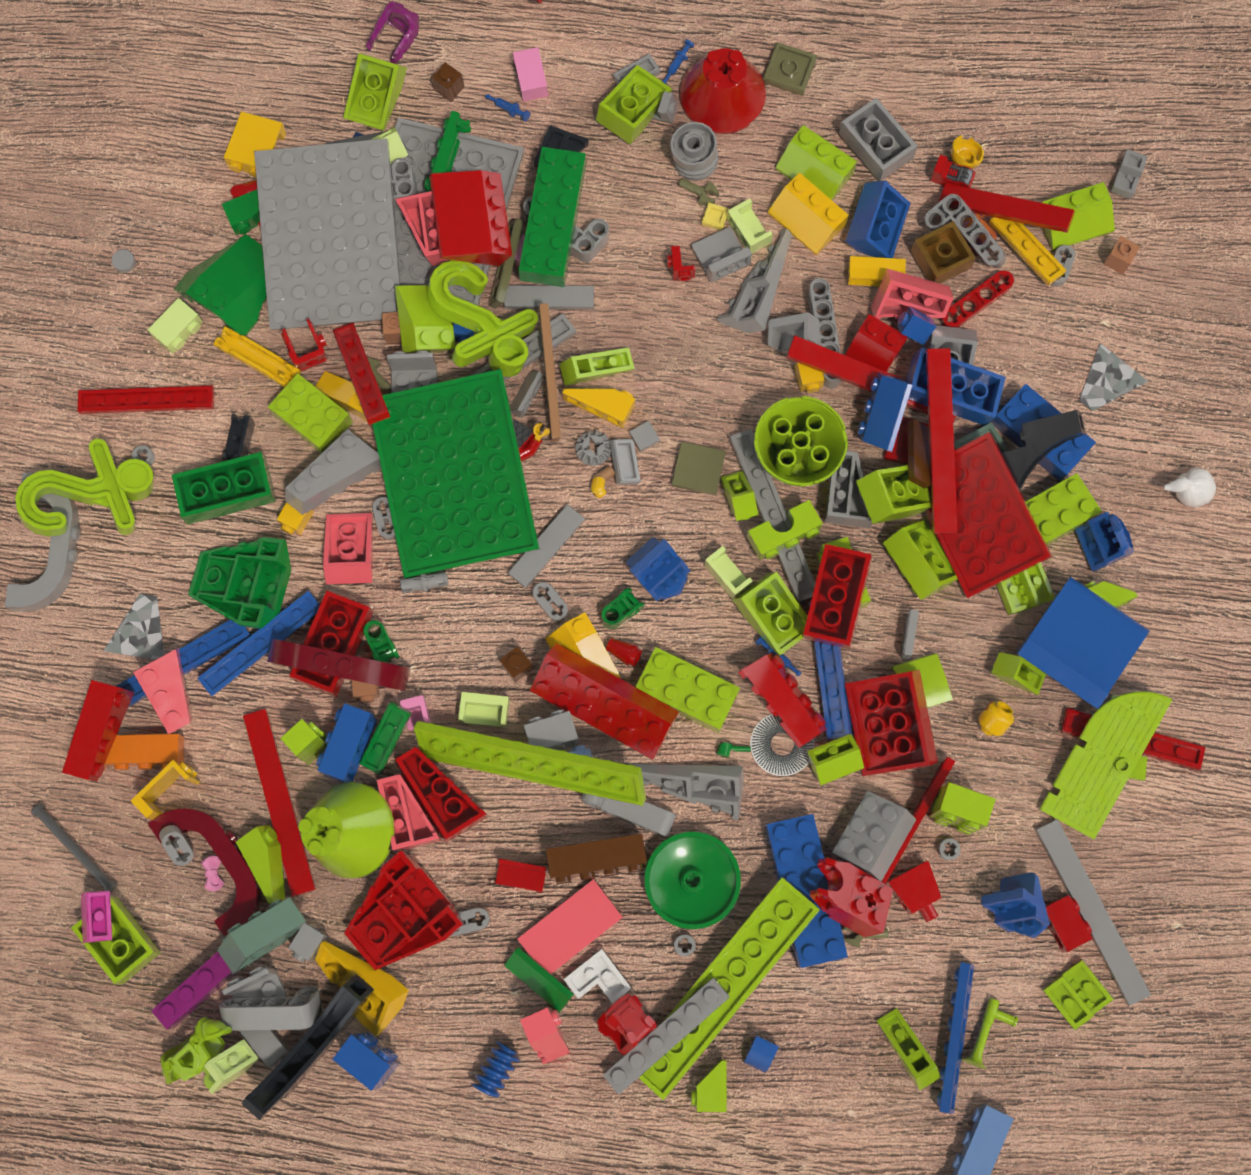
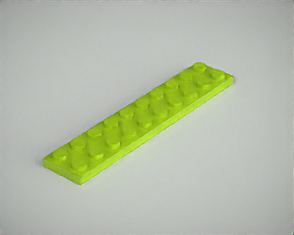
M417 721L414 726L420 751L432 761L643 806L646 800L642 769L634 765L568 753L564 750L549 749L539 745L525 744L520 741L501 739L497 736L482 735L477 732L463 731L454 727H444L433 723Z
M782 877L668 1017L713 978L719 982L730 998L642 1074L639 1079L662 1100H665L821 909Z

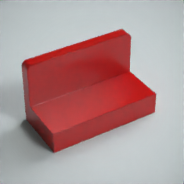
M498 859L499 867L495 884L543 893L547 873L546 867Z

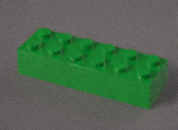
M542 147L519 266L520 281L565 287L587 166L586 153Z

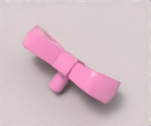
M214 855L207 856L201 862L205 869L206 881L204 888L211 892H216L224 886V882L218 876L217 870L221 861Z

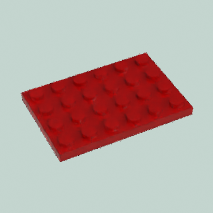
M990 432L954 451L957 533L936 534L967 598H971L1053 557ZM929 486V487H927V488H928L929 493H930V495H931V486ZM932 508L925 512L932 525Z

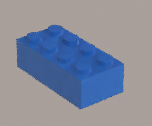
M921 347L912 356L906 381L912 384L908 399L928 406L927 349ZM951 358L953 415L984 426L989 424L996 418L1006 377Z
M1025 384L996 415L992 424L1021 448L1026 446V444L1022 443L1020 437V430H1023L1022 423L1061 414V412ZM1087 434L1072 439L1052 450L1038 464L1058 481L1062 482L1096 442Z

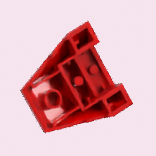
M401 850L382 867L379 876L369 889L368 895L362 905L359 906L344 934L375 971L447 940L464 923L452 902L426 871Z

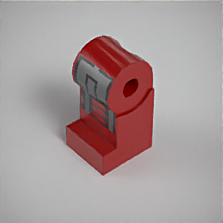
M940 155L930 181L945 186V183L971 188L976 173L972 168L950 162L948 157Z

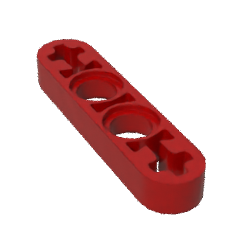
M1006 270L997 272L953 304L945 318H941V325L954 328L962 326L1007 293L1013 286V275ZM1000 279H1006L1007 283L1001 284L996 290L995 286L999 283ZM984 289L989 290L992 297L984 299L981 297L980 291ZM971 302L975 306V310L968 312L964 310L963 304ZM959 312L960 315L957 316L955 323L947 321L948 316L952 318Z

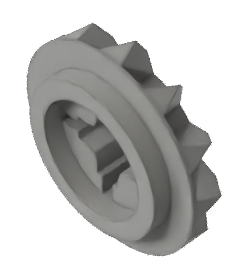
M587 430L577 440L575 446L577 457L584 464L590 466L600 465L611 454V441L606 434L598 430ZM590 440L595 445H600L597 447V455L592 450L587 449L590 447Z

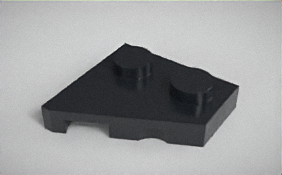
M550 125L533 162L534 167L538 168L542 147L581 152L588 146L589 139Z

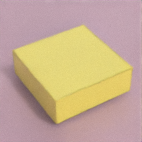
M708 202L702 225L720 231L723 230L729 208Z

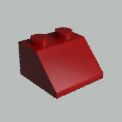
M869 314L858 330L845 356L888 372L903 349L908 337Z

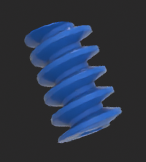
M497 1040L496 1043L500 1048H491V1052L495 1057L485 1058L490 1064L489 1067L482 1065L480 1067L485 1073L484 1076L476 1074L475 1077L479 1084L471 1083L473 1087L492 1097L500 1096L496 1088L504 1089L505 1084L501 1079H510V1075L506 1070H515V1066L511 1061L519 1062L521 1060L516 1054L517 1052Z

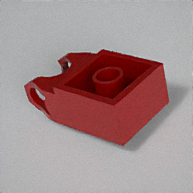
M830 858L818 860L817 865L827 878L828 889L818 888L817 890H811L810 896L821 910L829 914L828 917L864 938L884 933L893 889L848 862H839Z

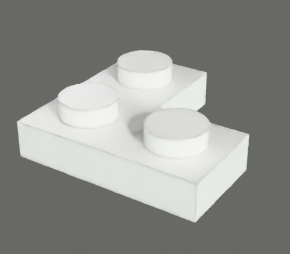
M602 949L563 979L578 999L597 984L612 1003L631 989L630 985Z

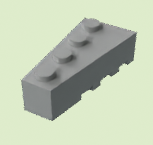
M347 429L285 488V501L303 515L328 501V498L334 494L342 493L353 483H359L372 472L376 473L381 470L379 454Z

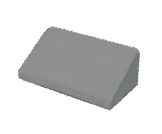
M532 372L526 376L510 405L512 414L520 418L524 417L543 383L541 372Z

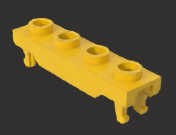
M224 326L220 338L217 337L213 343L214 347L284 388L297 373L299 375L301 373L300 369L286 362L278 355Z

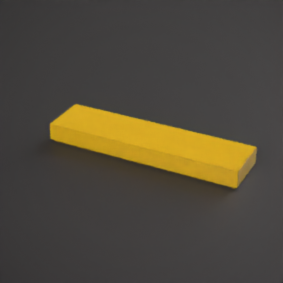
M995 217L990 220L989 224L1047 286L1065 274L1066 269L1023 223Z

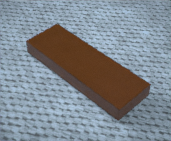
M912 419L908 421V479L925 489L931 486L929 427Z

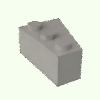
M847 451L841 466L829 478L824 523L870 528L872 525L871 518L868 516L866 505L860 495L856 482L863 478L858 452Z

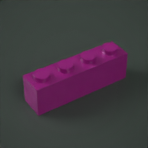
M217 952L152 1009L151 1012L166 1030L174 1029L235 974L231 972L219 952Z

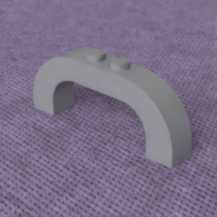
M23 473L22 482L34 473ZM46 494L38 500L49 503L53 512L64 514L68 528L62 535L51 536L47 568L37 581L26 585L8 584L5 607L14 612H30L42 609L56 601L67 588L72 577L74 563L77 562L78 558L76 542L79 541L81 535L79 514L74 500L55 494Z

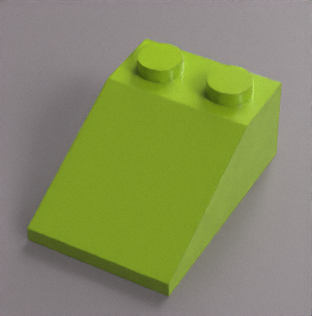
M358 53L343 118L385 130L402 90L407 67Z
M636 65L599 104L596 121L631 145L658 111L664 91L671 93L672 88L639 65Z
M428 285L395 286L402 349L406 354H415L417 351L442 353L455 349L452 322L441 318L431 308L427 299Z
M777 571L766 574L732 599L744 618L778 656L804 638L803 633L807 615Z

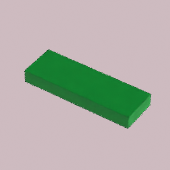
M392 701L389 702L359 764L381 775L412 712Z
M519 947L504 965L559 1013L574 995Z

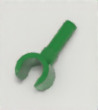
M724 742L718 746L717 755L729 758L731 751L751 752V746H736Z

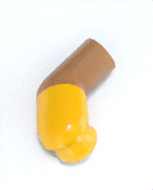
M610 465L595 474L592 479L591 492L595 494L596 498H602L606 495V490L604 489L605 482L615 476V472Z

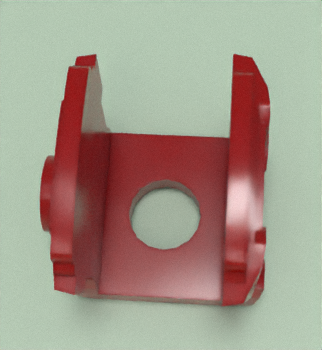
M309 318L306 321L319 348L318 350L298 358L286 329L283 328V333H281L291 361L301 372L322 364L328 359L323 348L327 346L322 333L317 335Z
M630 994L618 999L596 1022L599 1028L598 1031L603 1036H608L623 1056L634 1049L639 1041L657 1028L655 1021L649 1015L646 1016L641 1009L643 1005L636 995L631 996Z

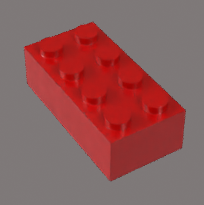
M825 544L803 633L804 639L851 649L872 562V554Z
M326 591L303 645L355 656L364 636V627L371 620L373 611L366 605ZM292 668L289 675L295 682L336 698L345 678L298 668Z

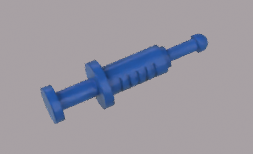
M686 39L684 41L685 46L682 51L676 50V57L667 69L668 74L662 80L663 83L667 84L670 76L676 73L682 62L687 61L688 57L685 54L689 48L694 47L690 40Z
M490 94L485 95V98L495 102L496 106L508 111L511 117L519 115L525 122L530 118L531 112L520 110L518 103L511 104L501 98L496 99L490 96Z
M762 637L756 641L757 645L761 644L768 650L767 654L774 653L777 655ZM783 654L780 655L785 664L784 667H789L796 673V676H800L801 671H798L791 665V660Z

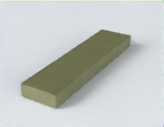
M519 219L514 220L508 225L512 256L498 266L489 301V306L493 308H498L505 301L524 221Z

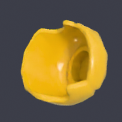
M962 135L953 140L950 152L953 163L972 169L981 164L984 150L979 143L974 141V138L963 139Z

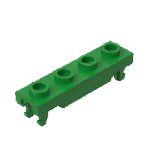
M451 111L450 117L445 119L443 127L445 131L444 136L439 138L437 145L438 154L437 157L432 159L431 174L451 172L460 145L458 134L459 132H471L470 121L462 120L459 112ZM427 177L425 181V190L427 192L432 191L430 177Z

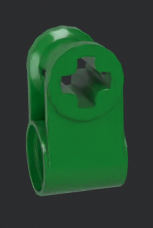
M629 587L604 607L601 622L607 629H616L640 612L645 604L643 602L640 603L632 594V589ZM608 613H615L618 619L611 622L605 616Z
M375 620L369 621L364 627V635L371 648L370 651L374 660L386 662L393 658H400L383 624ZM379 627L381 628L380 636L376 638L370 637L371 629Z

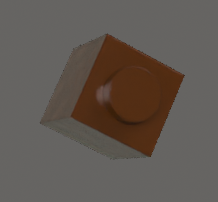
M446 62L431 77L434 90L450 102L465 87L462 74Z
M518 646L499 660L501 666L515 683L533 670L532 663Z

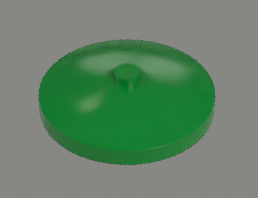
M684 832L663 841L652 853L645 870V891L652 908L666 922L683 929H703L718 923L732 910L740 893L741 874L735 856L719 839L701 832Z

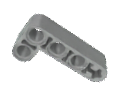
M406 158L396 159L391 168L394 208H400L395 199L418 194L415 173L410 161ZM402 170H407L406 173L399 174ZM405 190H410L409 193L402 194Z
M950 194L927 212L925 223L930 229L934 231L954 221L958 229L990 267L1000 268L1005 264L1007 258L1004 250L958 195ZM959 201L958 209L950 211L949 206L951 202ZM936 215H940L942 218L940 224L933 226L932 219ZM966 218H972V225L969 228H963V221ZM982 234L986 235V242L982 245H977V237ZM989 248L998 254L999 259L997 261H994L991 254L987 251Z
M532 197L526 199L523 205L524 215L527 222L529 218ZM596 219L584 231L576 226L571 255L581 262L587 263L593 260L609 240L608 223L602 219ZM598 230L604 232L602 235L594 234V232ZM587 246L590 250L582 251L580 248Z
M583 793L581 801L588 806L665 838L668 837L676 817L675 814L648 802H644V805L640 806Z
M314 986L300 989L293 997L231 998L219 1004L221 1022L227 1027L230 1026L232 1031L306 1029L311 1027L322 1014L319 988Z

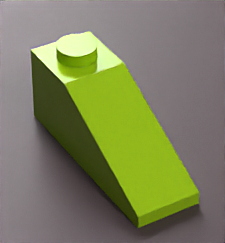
M629 347L573 356L559 364L565 386L584 383L635 369Z
M270 825L255 827L237 840L236 844L268 903L272 904L278 899L283 901L285 899L281 845L277 840V834Z
M897 1008L876 1020L919 1091L940 1078L936 1064Z

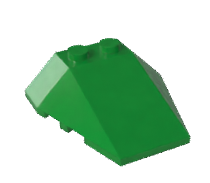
M245 234L188 271L176 285L174 291L191 303L193 301L197 302L221 319L226 327L246 337L257 324L260 310L267 298L263 246Z
M263 537L251 543L242 542L234 547L228 548L224 546L200 552L188 596L240 626L262 629L280 613L292 570L286 540Z

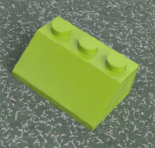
M803 125L790 141L776 166V170L791 180L800 172L833 201L854 174L857 161Z
M1104 182L1042 201L1045 204L1075 210L1068 233L1043 228L1052 252L1062 245L1072 246L1115 231L1113 203Z
M925 520L901 528L883 542L887 548V553L895 560L901 574L906 577L912 586L914 594L920 600L936 594L958 580L942 545Z

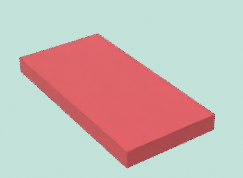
M593 879L520 936L518 941L536 963L552 974L623 917Z

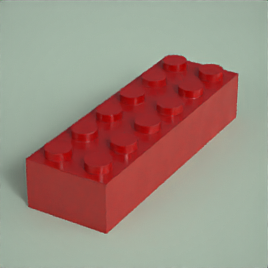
M557 643L546 654L530 689L532 693L564 709L566 712L570 711L571 715L651 760L655 758L679 714L678 710Z

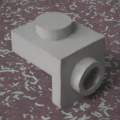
M664 91L659 109L654 115L653 120L673 123L679 104L673 93Z

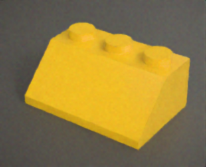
M800 172L784 187L768 211V214L785 229H788L797 240L815 255L846 226L849 216Z

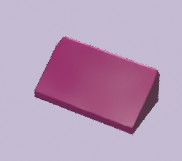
M110 891L85 892L81 894L83 943L112 940Z

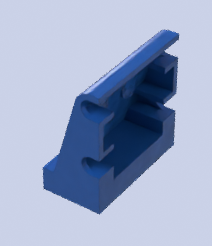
M1069 576L1063 588L1054 597L1038 623L1031 629L1015 653L1098 709L1150 630Z

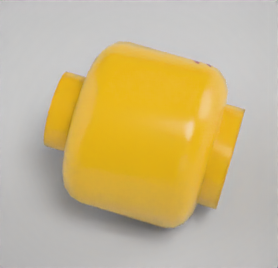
M1002 701L990 702L978 717L981 730L988 736H1002L1014 722L1012 708Z

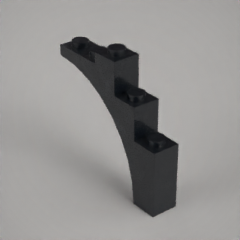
M1073 410L1022 423L1023 430H1020V437L1022 443L1026 444V446L1002 452L1001 454L1021 491L1032 470L1052 450L1072 439L1086 435L1082 413L1078 410Z
M357 974L351 977L340 988L327 1008L272 1072L245 1097L241 1104L257 1119L261 1120L301 1083L310 1068L325 1055L336 1037L351 1024L374 989Z

